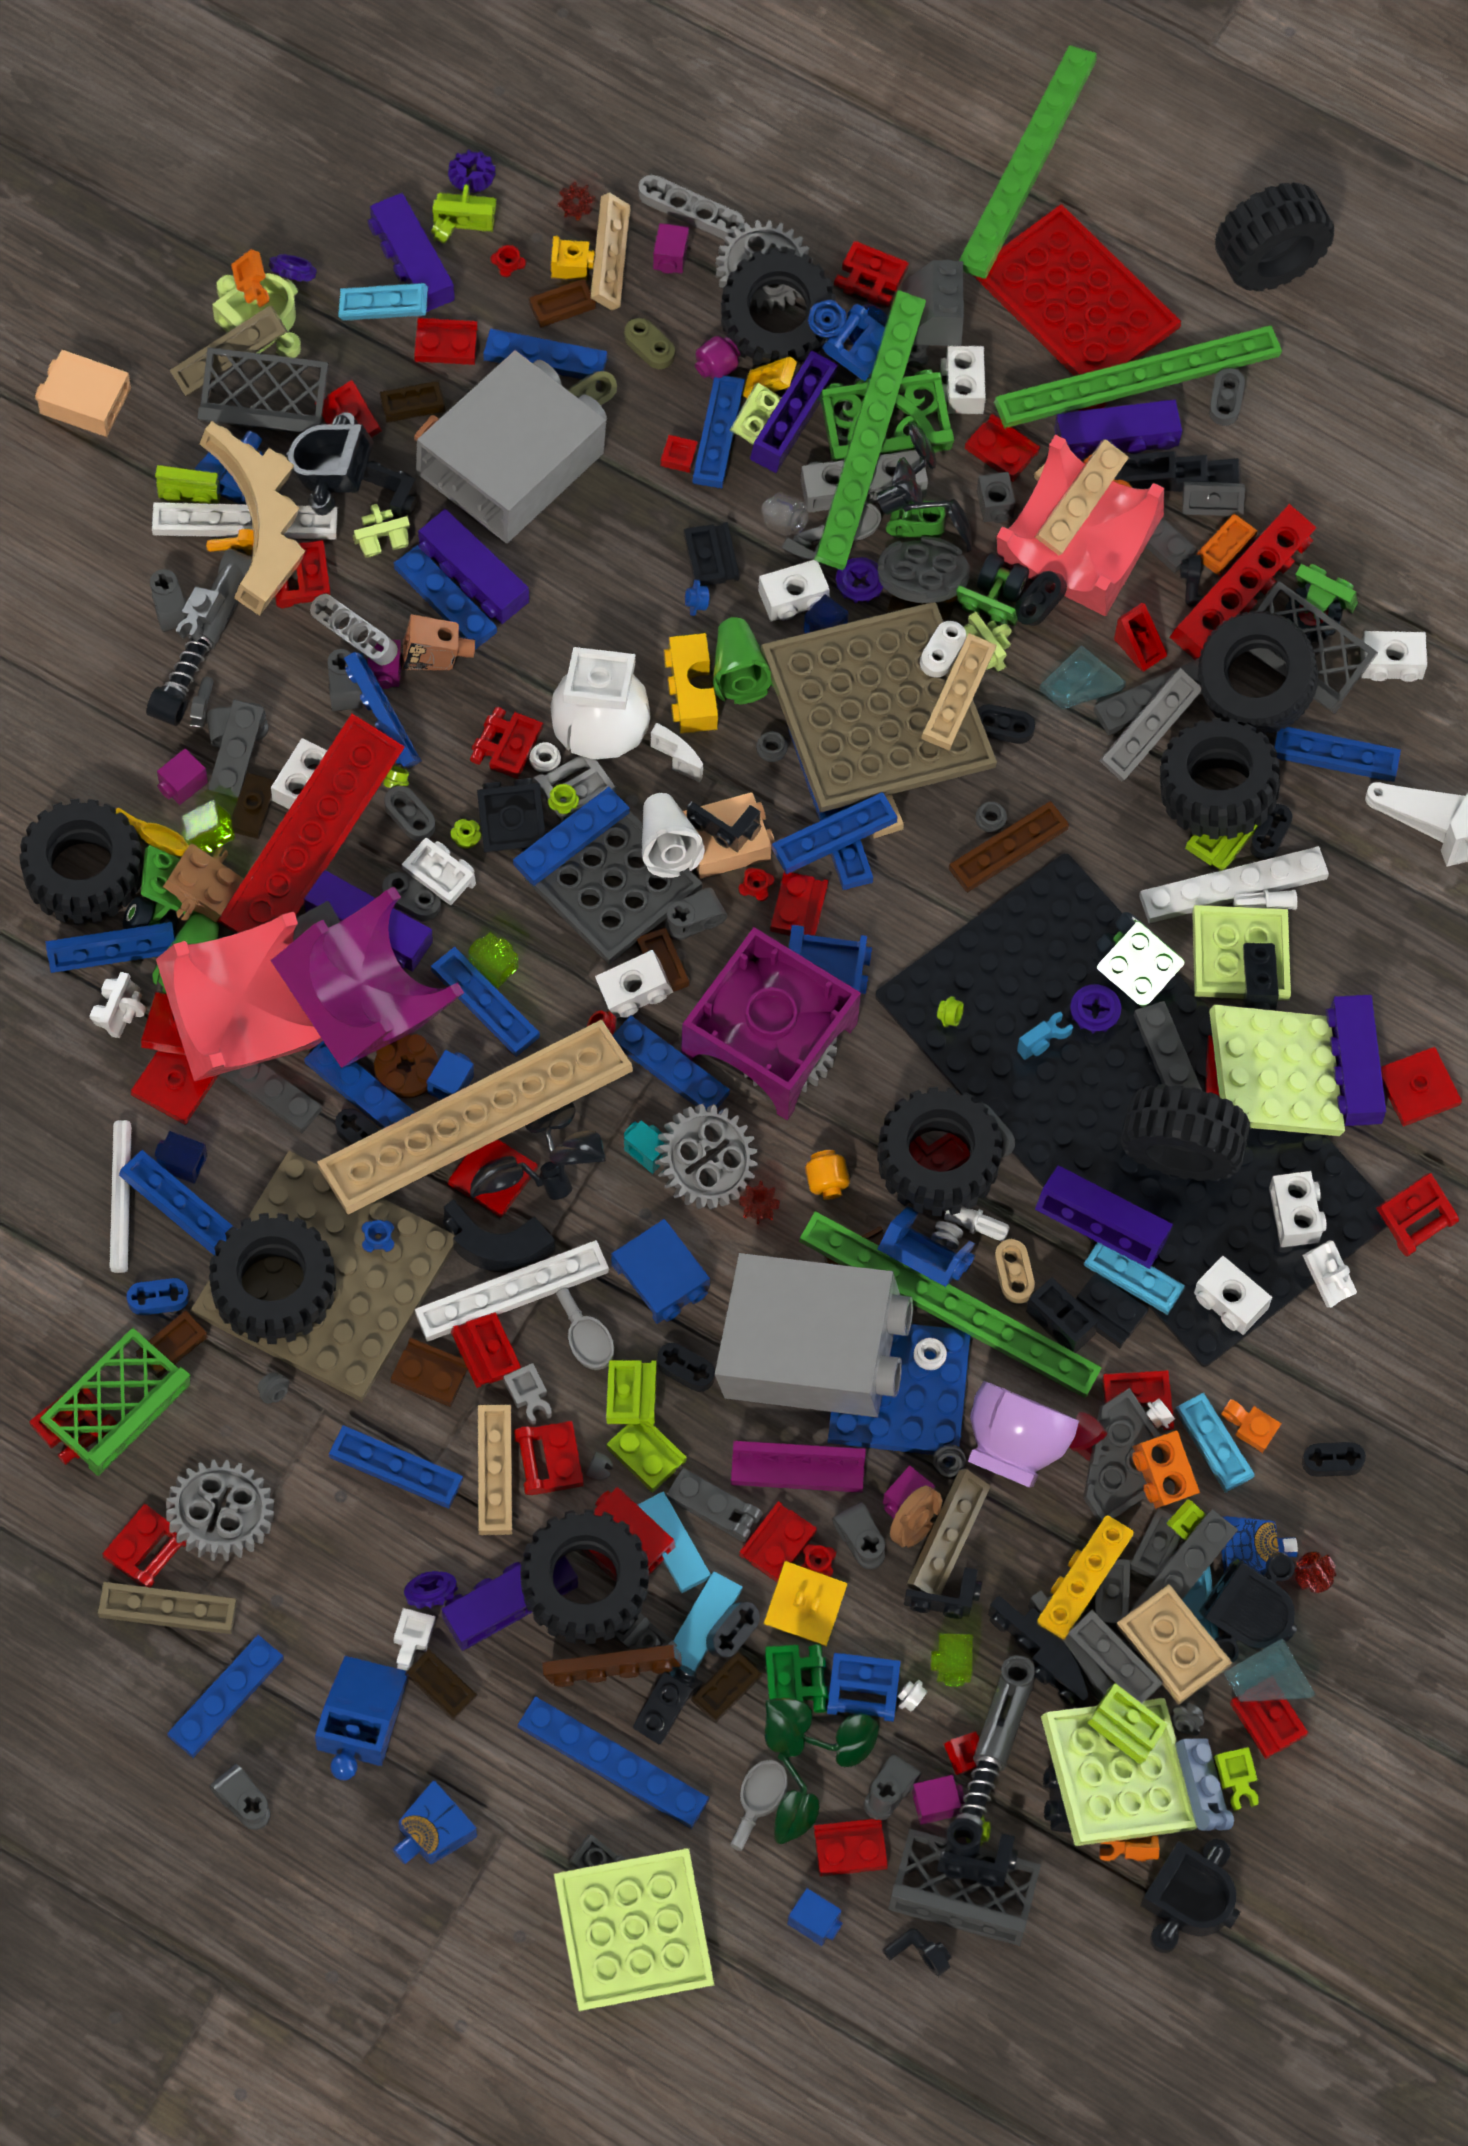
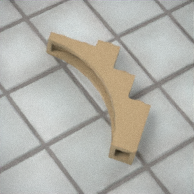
M211 421L204 431L200 445L216 457L232 475L245 497L252 518L254 535L252 562L247 574L239 585L234 599L260 616L300 565L305 550L295 540L284 536L294 523L300 507L295 505L289 497L278 493L288 481L294 465L283 454L276 453L268 448L263 456L260 455L253 446L244 444L234 437L228 429L218 426Z

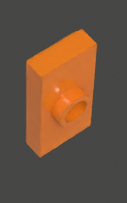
M1234 513L1196 555H1201V563L1220 576L1257 536L1258 530Z

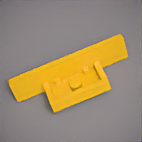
M1108 1515L1105 1516L1083 1551L1077 1549L1068 1563V1567L1071 1569L1066 1577L1059 1576L1050 1591L1053 1596L1039 1616L1037 1623L1061 1639H1066L1068 1633L1072 1630L1133 1537L1134 1531Z

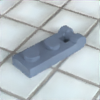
M1182 1739L1176 1742L1175 1746L1197 1828L1201 1831H1210L1214 1828L1217 1830H1230L1234 1824V1817L1226 1809L1208 1739Z

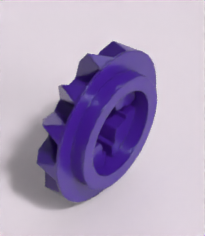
M468 149L466 153H457L455 159L449 162L448 177L453 186L463 191L464 184L469 185V193L480 192L489 187L493 182L495 166L492 163L491 157L483 155L481 150L476 153ZM476 164V171L469 174L467 178V168H471L472 165Z
M279 254L271 257L268 265L271 271L279 274L280 277H286L289 280L293 279L299 282L302 280L306 282L311 281L315 278L317 272L316 268L309 261L288 254Z
M863 557L847 560L843 570L838 569L837 589L841 591L844 598L848 597L856 604L858 601L869 603L875 596L879 597L883 586L878 578V564L873 560ZM867 575L865 582L866 586H864L863 584H859L858 586L853 587L855 584V577L861 579L862 577H865Z
M1093 984L1082 987L1074 994L1071 1000L1072 1020L1079 1024L1080 1029L1090 1030L1092 1034L1096 1031L1106 1032L1110 1027L1117 1024L1121 1014L1120 1000L1111 989L1103 985ZM1095 999H1098L1099 1009L1104 1011L1099 1012L1096 1019H1094L1092 1011L1087 1008H1092Z
M430 1571L420 1574L408 1582L404 1588V1595L408 1605H415L417 1609H422L425 1606L432 1609L434 1605L443 1606L445 1600L453 1599L458 1587L456 1579L452 1574L442 1571Z

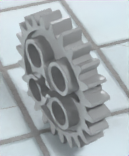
M756 220L755 228L752 229L747 223H744L743 232L734 228L733 238L726 236L725 246L719 247L718 254L720 256L716 257V265L719 266L716 268V277H722L719 281V287L723 288L726 286L728 276L731 271L737 269L739 262L744 258L747 261L752 258V253L755 252L749 249L751 246L760 247L762 254L767 253L771 245H774L775 248L778 247V252L786 253L787 248L796 250L795 255L800 257L803 254L808 255L809 247H800L802 245V237L793 239L794 229L784 233L783 223H780L776 229L772 228L771 220H768L766 227H762L759 220ZM778 284L779 287L777 288L764 286L754 293L750 301V307L752 305L756 306L757 314H760L762 307H766L769 314H772L773 306L777 305L781 311H784L785 302L794 306L795 296L802 298L798 291L787 285Z
M703 1104L695 1106V1111L692 1107H688L683 1110L684 1115L680 1112L673 1115L675 1123L670 1121L664 1124L665 1129L669 1133L658 1135V1138L664 1142V1145L655 1148V1151L663 1154V1158L656 1160L655 1164L664 1165L665 1168L658 1176H668L669 1178L664 1187L667 1189L675 1186L677 1189L673 1197L678 1198L685 1195V1205L692 1204L696 1200L697 1209L705 1207L706 1203L709 1209H714L718 1206V1202L721 1206L730 1204L729 1198L731 1200L739 1199L740 1194L738 1190L743 1192L749 1188L744 1180H751L755 1177L748 1169L758 1166L757 1162L750 1159V1155L758 1152L757 1149L748 1147V1144L754 1140V1136L745 1137L743 1134L748 1126L738 1127L736 1125L739 1119L738 1115L728 1119L727 1108L720 1110L717 1114V1107L714 1104L708 1106L707 1110ZM705 1127L709 1128L713 1133L712 1142L704 1135ZM724 1139L727 1140V1145L710 1155L706 1159L707 1162L696 1166L689 1174H686V1168L706 1155V1151L714 1149ZM682 1145L689 1150V1160L684 1159L681 1155L680 1149ZM724 1153L728 1154L732 1159L731 1168L727 1167L723 1161ZM700 1172H704L707 1175L708 1186H704L700 1182Z
M212 1460L211 1468L206 1469L200 1462L198 1463L197 1473L190 1468L186 1469V1479L178 1476L176 1487H170V1498L166 1500V1509H168L166 1510V1521H170L169 1531L177 1532V1543L187 1540V1552L197 1547L199 1558L206 1551L210 1552L211 1561L216 1559L218 1553H222L225 1561L229 1560L230 1552H234L236 1556L241 1558L243 1548L253 1552L254 1541L262 1544L264 1542V1533H270V1522H273L274 1511H272L274 1499H269L271 1489L263 1488V1477L253 1480V1469L244 1474L242 1472V1463H239L232 1469L230 1468L229 1460H225L223 1467H218L216 1461ZM231 1487L232 1490L226 1498V1507L221 1508L224 1494L227 1488ZM206 1489H214V1490H216L217 1492H216V1493H208V1492H206L205 1490H206ZM242 1500L248 1503L241 1505L236 1503V1501ZM219 1512V1516L217 1518L216 1526L213 1532L208 1533L209 1529L212 1527L214 1523V1513ZM198 1515L204 1517V1519L197 1520L192 1517ZM232 1527L236 1530L226 1531L223 1528Z

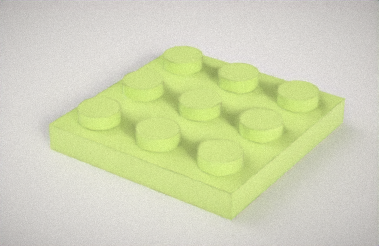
M1194 905L1192 917L1195 997L1244 999V943H1273L1276 954L1278 1000L1289 1001L1291 997L1288 909Z

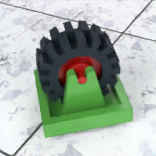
M1301 564L1295 574L1299 586L1296 589V593L1340 624L1342 617L1341 608L1353 613L1358 604L1356 591L1352 590L1354 586L1341 578H1337L1334 581L1326 577L1327 572L1314 564H1310L1309 567ZM1289 597V602L1286 604V610H1292L1291 597ZM1296 602L1297 609L1304 608L1302 605ZM1312 612L1297 614L1299 627L1302 630L1317 627L1316 618ZM1293 614L1286 615V619L1288 618L1294 623ZM1320 619L1321 626H1327V625H1328L1327 623H1325L1323 620ZM1335 629L1322 631L1323 641L1327 639V636H1332L1335 633ZM1318 632L1306 634L1311 642L1319 640Z

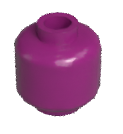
M714 336L697 348L695 353L697 362L694 365L703 378L709 377L714 380V377L721 378L727 376L738 367L740 352L730 338Z

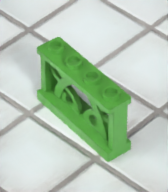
M922 370L915 373V376L903 377L898 393L905 392L904 397L900 394L897 395L894 406L906 413L908 417L898 424L894 438L887 439L885 436L880 454H893L905 449L915 451L910 435L907 436L903 432V428L910 421H914L925 433L933 446L934 452L951 450L954 437L950 427L941 372L933 373L932 370ZM866 379V381L859 380L855 385L844 386L841 383L831 384L821 392L820 402L831 452V462L839 461L846 457L862 405L860 399L864 398L869 379ZM926 389L933 395V403L927 409L920 411L918 407L923 404L925 396L922 399H916L913 393L916 390ZM838 402H851L852 409L845 410L842 408V411L846 416L854 418L852 422L841 420L835 415L834 406ZM936 410L941 431H934L926 418ZM836 426L850 429L847 445L839 446Z

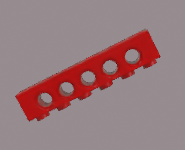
M1289 504L1184 618L1169 638L1194 660L1199 659L1201 649H1203L1208 636H1211V632L1216 630L1218 625H1222V622L1225 620L1228 621L1229 618L1236 617L1241 612L1249 613L1258 603L1254 599L1259 592L1265 595L1277 582L1273 578L1276 573L1280 571L1284 574L1295 562L1292 556L1296 551L1303 554L1314 540L1310 536L1317 527ZM1277 539L1283 540L1288 548L1282 547ZM1259 560L1267 562L1269 568L1263 567ZM1240 580L1248 582L1251 589L1245 588ZM1221 600L1227 601L1232 609L1225 608ZM1202 621L1209 622L1213 626V630L1207 629Z

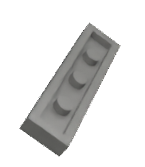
M1181 668L1177 669L1099 761L1120 781H1124L1201 692L1200 685Z

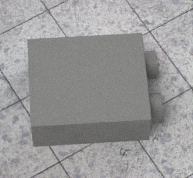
M514 350L417 439L416 474L507 544L604 454L607 416L601 405L592 397L581 395L577 398L561 386V380L557 372L548 363L542 360H536L534 363H531Z
M739 1253L715 1370V1376L724 1398L878 1417L882 1395L896 1397L899 1391L902 1361L900 1357L890 1356L894 1334L908 1336L913 1316V1298L900 1295L893 1271Z

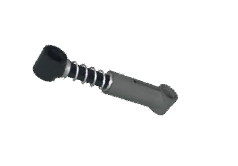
M228 548L224 553L219 565L218 575L210 590L220 592L225 600L212 624H203V634L198 641H194L189 632L187 633L190 642L185 643L186 650L180 654V662L174 665L175 672L169 674L170 681L166 682L162 687H156L149 698L146 709L148 716L174 726H178L181 722L188 703L186 692H189L187 687L190 682H194L192 677L195 672L199 671L198 666L200 662L204 661L203 656L205 652L215 648L239 602L234 597L240 583L250 568L252 556Z
M1011 1656L1002 1665L1001 1675L973 1757L977 1769L971 1773L973 1781L967 1785L969 1793L963 1798L965 1805L960 1808V1815L957 1816V1819L947 1829L946 1850L949 1853L974 1859L979 1854L980 1840L983 1832L982 1816L983 1813H987L985 1809L987 1801H991L989 1794L991 1789H995L993 1782L995 1777L999 1776L997 1771H1003L1006 1768L1029 1695L1033 1690L1035 1669L1033 1663L1024 1656ZM1017 1674L1023 1676L1025 1679L1021 1681H1015L1010 1677L1012 1675ZM1010 1698L1012 1701L1006 1719H1002L1008 1699ZM967 1837L971 1842L964 1845L958 1843L956 1839Z

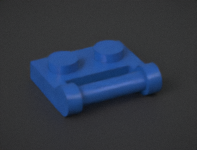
M853 305L848 312V318L842 332L837 336L830 337L823 345V349L830 357L863 381H866L872 372L885 327L871 318L863 306ZM859 326L864 332L850 351H847L843 348V344L855 327Z
M834 1653L827 1714L837 1715V1712L864 1713L869 1716L884 1717V1721L894 1722L901 1661ZM840 1690L886 1695V1704L840 1699L839 1693Z

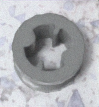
M938 1221L935 1225L937 1232L932 1233L931 1240L948 1249H957L959 1246L957 1239L963 1236L962 1229L952 1223Z

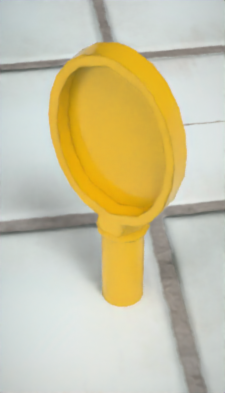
M116 808V814L119 812L123 813L129 819V824L134 826L137 834L148 845L173 856H182L190 845L176 831L160 824L146 823L141 819L138 820L121 808Z

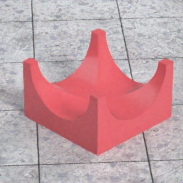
M1055 435L1049 445L1047 460L1041 476L1026 506L1016 521L1008 529L1002 526L996 536L997 555L1004 559L1003 566L1012 569L1015 564L1028 568V578L1033 581L1045 571L1061 574L1067 584L1065 597L1106 617L1164 515V488L1153 483L1149 489H1135L1112 481L1061 555H1057L1035 538V536L1085 464L1070 450L1066 439ZM1055 583L1051 586L1053 591L1055 590Z
M294 912L283 914L255 928L220 939L197 944H187L186 941L173 944L156 959L194 1081L308 1050L323 1041L271 962L275 956L293 942L294 930L298 924Z

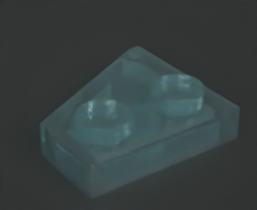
M1081 645L1040 684V691L1061 709H1065L1121 691L1125 688L1126 681Z
M1283 1638L1224 1672L1240 1702L1307 1699L1316 1695Z

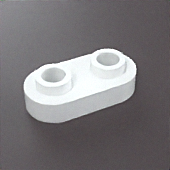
M945 621L937 627L920 658V667L925 674L931 677H942L948 673L966 639V631L961 624L955 621ZM947 632L954 633L956 637L948 636ZM937 655L941 657L942 660L937 661L933 659L932 656Z

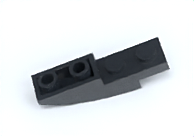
M998 1595L989 1607L988 1615L991 1617V1623L1002 1632L1007 1630L1016 1638V1644L1028 1654L1033 1652L1035 1654L1031 1662L1033 1663L1035 1669L1034 1676L1044 1685L1048 1683L1059 1691L1058 1696L1067 1705L1084 1708L1088 1699L1085 1682L1076 1660L1064 1641L1037 1623L1041 1614L1036 1609L1032 1608L1023 1616Z

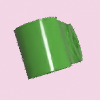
M944 507L912 509L907 512L899 509L891 513L890 522L886 525V531L888 534L899 538H921V536L939 538L945 530ZM927 519H936L937 521H935V522H928V521H926V520H927Z

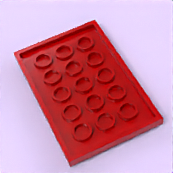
M1062 204L1003 246L986 279L972 275L1073 376L1138 360L1181 327L1182 321Z

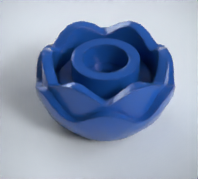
M833 300L816 303L812 306L808 318L810 328L815 334L823 338L837 336L845 327L846 312ZM828 317L830 321L826 322L824 319Z

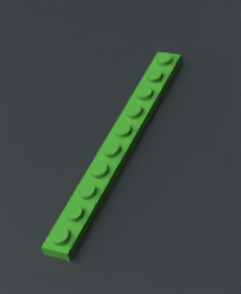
M1069 45L959 260L963 261V272L986 279L1096 63V53Z
M900 290L896 292L814 558L815 561L840 570L845 568L926 303V300Z
M1271 325L996 396L994 403L1004 428L1215 374L1225 368L1234 369L1277 358L1281 355L1282 349Z
M816 1211L799 1239L800 1243L840 1265L893 1271L900 1295L912 1297L913 1305L1084 1398L1088 1395L1102 1369L1097 1364L954 1286L948 1284L945 1287L877 1250L879 1247L877 1244Z

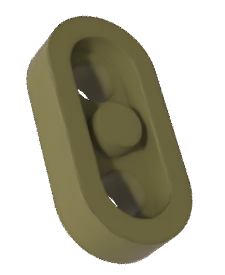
M635 318L626 324L624 336L626 344L650 367L665 369L673 363L675 358L673 343L650 321L644 318ZM640 329L644 330V332L637 333L635 330ZM657 348H662V349H664V351H663V352H657L656 349H657Z
M598 371L591 373L567 390L577 398L581 395H588L602 405L615 395L617 382L609 372ZM597 381H599L602 384V390L600 392H598L595 389V384Z

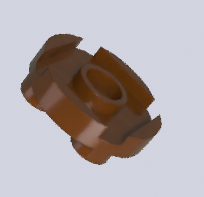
M418 1034L406 1035L376 1051L377 1055L374 1061L376 1079L388 1090L396 1094L397 1097L414 1098L428 1091L427 1080L437 1065L438 1058L435 1050L426 1042L424 1037ZM404 1060L415 1064L411 1066V1072L408 1073L404 1069H398L397 1066L401 1065V1062Z

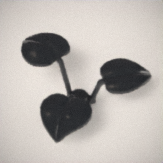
M914 421L908 422L910 438L920 456V463L912 469L905 457L899 459L892 481L893 486L877 492L880 507L886 515L901 508L907 512L912 509L945 507L949 511V516L955 528L966 542L967 552L972 550V530L969 519L961 505L955 499L950 501L923 502L922 491L915 475L926 465L931 470L936 467V456L928 437Z
M573 1102L525 1125L526 1129L531 1133L545 1131L550 1161L541 1166L539 1176L525 1163L517 1164V1160L513 1156L497 1158L482 1166L476 1173L471 1183L470 1195L473 1199L481 1194L510 1188L520 1181L523 1177V1171H525L535 1181L537 1187L544 1185L547 1195L551 1200L562 1199L568 1196L573 1189L566 1174L565 1165L605 1162L606 1158L602 1139L596 1131H582L568 1136L563 1144H559L554 1148L551 1130L564 1128L572 1122L576 1109Z

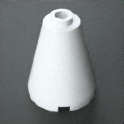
M667 793L651 795L646 799L643 806L642 860L652 874L664 878L678 877L683 870L689 868L692 871L702 861L705 852L701 836L671 795Z

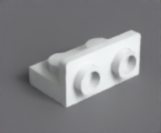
M425 838L402 864L404 871L450 906L467 887L472 889L476 885L475 871L471 865L462 859L459 861L450 856L448 848L439 841L433 843L428 838Z

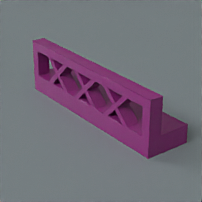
M733 1441L731 1485L862 1493L866 1449Z

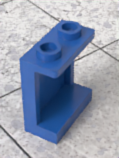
M792 925L789 942L790 950L851 986L861 994H866L868 976L862 975L863 965L870 966L872 947L866 946L867 936L861 935L860 941L857 942L805 935L804 926Z
M907 1206L890 1222L877 1250L945 1287L953 1279L958 1281L963 1272L968 1271L975 1258V1255L971 1253L975 1243L968 1241L958 1253L953 1252L913 1230L911 1227L919 1212L913 1211V1208Z
M665 1219L611 1253L612 1267L618 1275L624 1274L653 1313V1320L656 1324L663 1320L668 1322L680 1314L681 1308L690 1302L692 1304L700 1302L708 1294L710 1286L709 1276Z

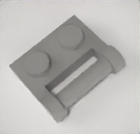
M578 755L548 774H540L533 778L534 783H540V792L548 801L550 791L553 789L552 785L583 767L588 769L564 783L570 785L576 791V796L579 797V804L575 809H571V812L568 814H559L557 810H554L562 822L610 786L616 793L615 785L596 759L593 760ZM561 798V802L566 801L565 798Z

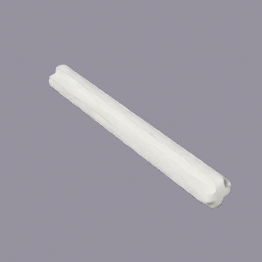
M127 1120L115 1121L113 1125L110 1270L113 1273H125L128 1270L130 1185L119 1176L120 1169L131 1160L132 1127L130 1121Z

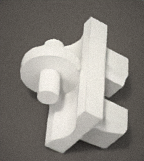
M120 972L118 979H105L101 989L102 995L105 999H108L106 1006H93L90 1013V1019L96 1026L105 1028L115 1038L121 1037L126 1023H131L134 1016L143 1017L147 1010L140 1003L143 996L140 993L141 988L131 981L129 973Z
M1329 1240L1302 1255L1326 1307L1331 1308L1341 1300L1357 1293L1349 1276L1350 1270L1347 1265H1344L1334 1241Z

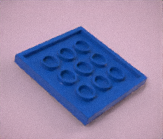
M911 1324L908 1336L894 1334L890 1356L900 1357L902 1361L901 1382L897 1396L882 1395L878 1417L831 1412L828 1443L934 1455L935 1451L943 1445L952 1444L960 1447L970 1335L959 1329ZM925 1338H935L941 1341L946 1348V1360L936 1370H925L915 1362V1346ZM932 1351L924 1353L927 1359H934L936 1357Z

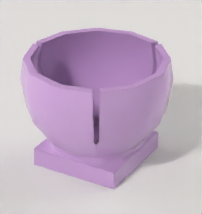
M983 1381L975 1395L970 1415L978 1447L972 1450L968 1462L1027 1487H1034L1038 1477L1036 1472L1065 1454L1075 1438L1079 1421L1014 1392L1010 1393L1011 1391Z

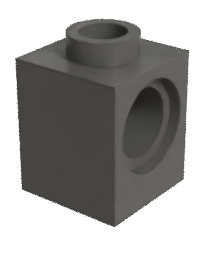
M1009 472L979 476L977 495L983 523L991 521L1001 523L1012 519L1015 510V499ZM992 498H999V499H1001L1002 501H1000V502H995V501H993V500H991V499H992Z

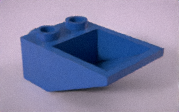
M344 1656L325 1702L315 1734L317 1750L336 1755L330 1764L331 1772L335 1778L339 1780L351 1779L357 1772L356 1760L379 1766L383 1765L408 1681L405 1670Z

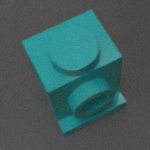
M642 1120L639 1123L635 1121L624 1133V1151L653 1174L661 1166L655 1164V1161L663 1158V1154L655 1151L656 1147L664 1145V1142L658 1138V1135L662 1134V1132L654 1125L648 1126Z

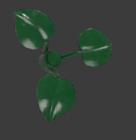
M790 1698L765 1701V1742L769 1749L774 1752H780L778 1759L785 1764L799 1786V1791H788L778 1806L774 1826L776 1843L784 1844L805 1834L814 1825L819 1813V1800L817 1796L807 1793V1786L790 1762L789 1757L798 1756L803 1751L805 1743L830 1751H837L836 1763L842 1767L856 1766L868 1757L877 1741L879 1725L872 1717L864 1713L849 1716L837 1730V1743L829 1744L804 1735L812 1722V1713L808 1705Z

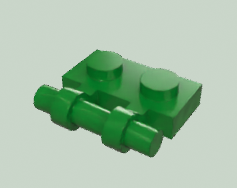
M799 1645L765 1647L769 1700L778 1698H790L801 1702L803 1700L813 1701L814 1713L827 1712L826 1700L829 1699V1688L825 1686L824 1670L827 1669L826 1658L822 1656V1646H809V1657L802 1658L799 1655ZM801 1671L810 1672L811 1686L802 1687Z

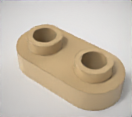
M1015 1239L1004 1240L997 1246L995 1252V1264L1001 1290L1008 1301L1015 1304L1025 1303L1033 1295L1035 1288L1028 1252L1025 1245ZM1012 1255L1016 1258V1261L1008 1262L1005 1257ZM1014 1285H1020L1022 1286L1023 1291L1015 1292L1012 1289V1287Z

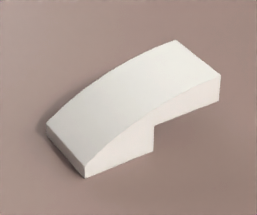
M656 723L651 731V747L673 757L672 770L700 783L703 778V763L699 756L678 735Z

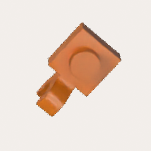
M251 249L233 262L231 267L236 288L244 292L246 302L250 304L256 299L258 307H262L269 302V295L260 284L266 276L260 252Z
M1232 1399L1229 1400L1221 1414L1224 1419L1240 1427L1235 1436L1262 1453L1282 1424L1255 1406L1248 1413L1243 1406Z
M1158 1835L1102 1842L1101 1844H1110L1112 1847L1099 1849V1856L1103 1861H1112L1122 1853H1124L1125 1859L1147 1861L1149 1859L1159 1860L1160 1847Z

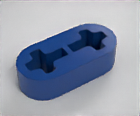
M170 1278L136 1283L129 1288L126 1298L129 1309L137 1315H151L182 1310L187 1306L190 1295L184 1281ZM171 1289H177L180 1294L178 1295V1300L172 1301L171 1297L168 1296L171 1294ZM139 1293H145L147 1299L144 1305H139L138 1300H136Z

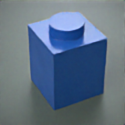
M445 1050L427 1080L428 1094L442 1100L468 1087L474 1077V1064L462 1053L455 1052L453 1054Z
M806 1888L788 1916L787 1925L820 1946H823L827 1938L833 1941L843 1925L839 1921L841 1909Z

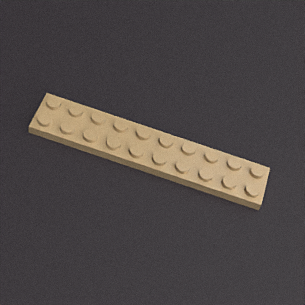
M600 1020L318 1161V1167L347 1215L632 1072V1064L604 1022Z

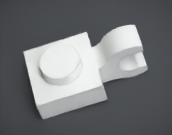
M403 1608L394 1635V1643L402 1645L396 1662L398 1664L397 1669L407 1671L413 1665L416 1649L427 1650L436 1622L435 1616Z

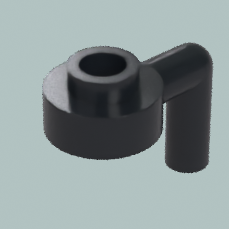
M1188 554L1187 560H1181L1180 578H1185V602L1189 606H1196L1205 597V595L1198 594L1201 555Z
M916 1928L909 1929L882 1949L884 1955L891 1961L913 1944L919 1951L925 1964L936 1976H940L950 1968L948 1960L951 1959V1956L941 1942L935 1944L931 1940L928 1941Z

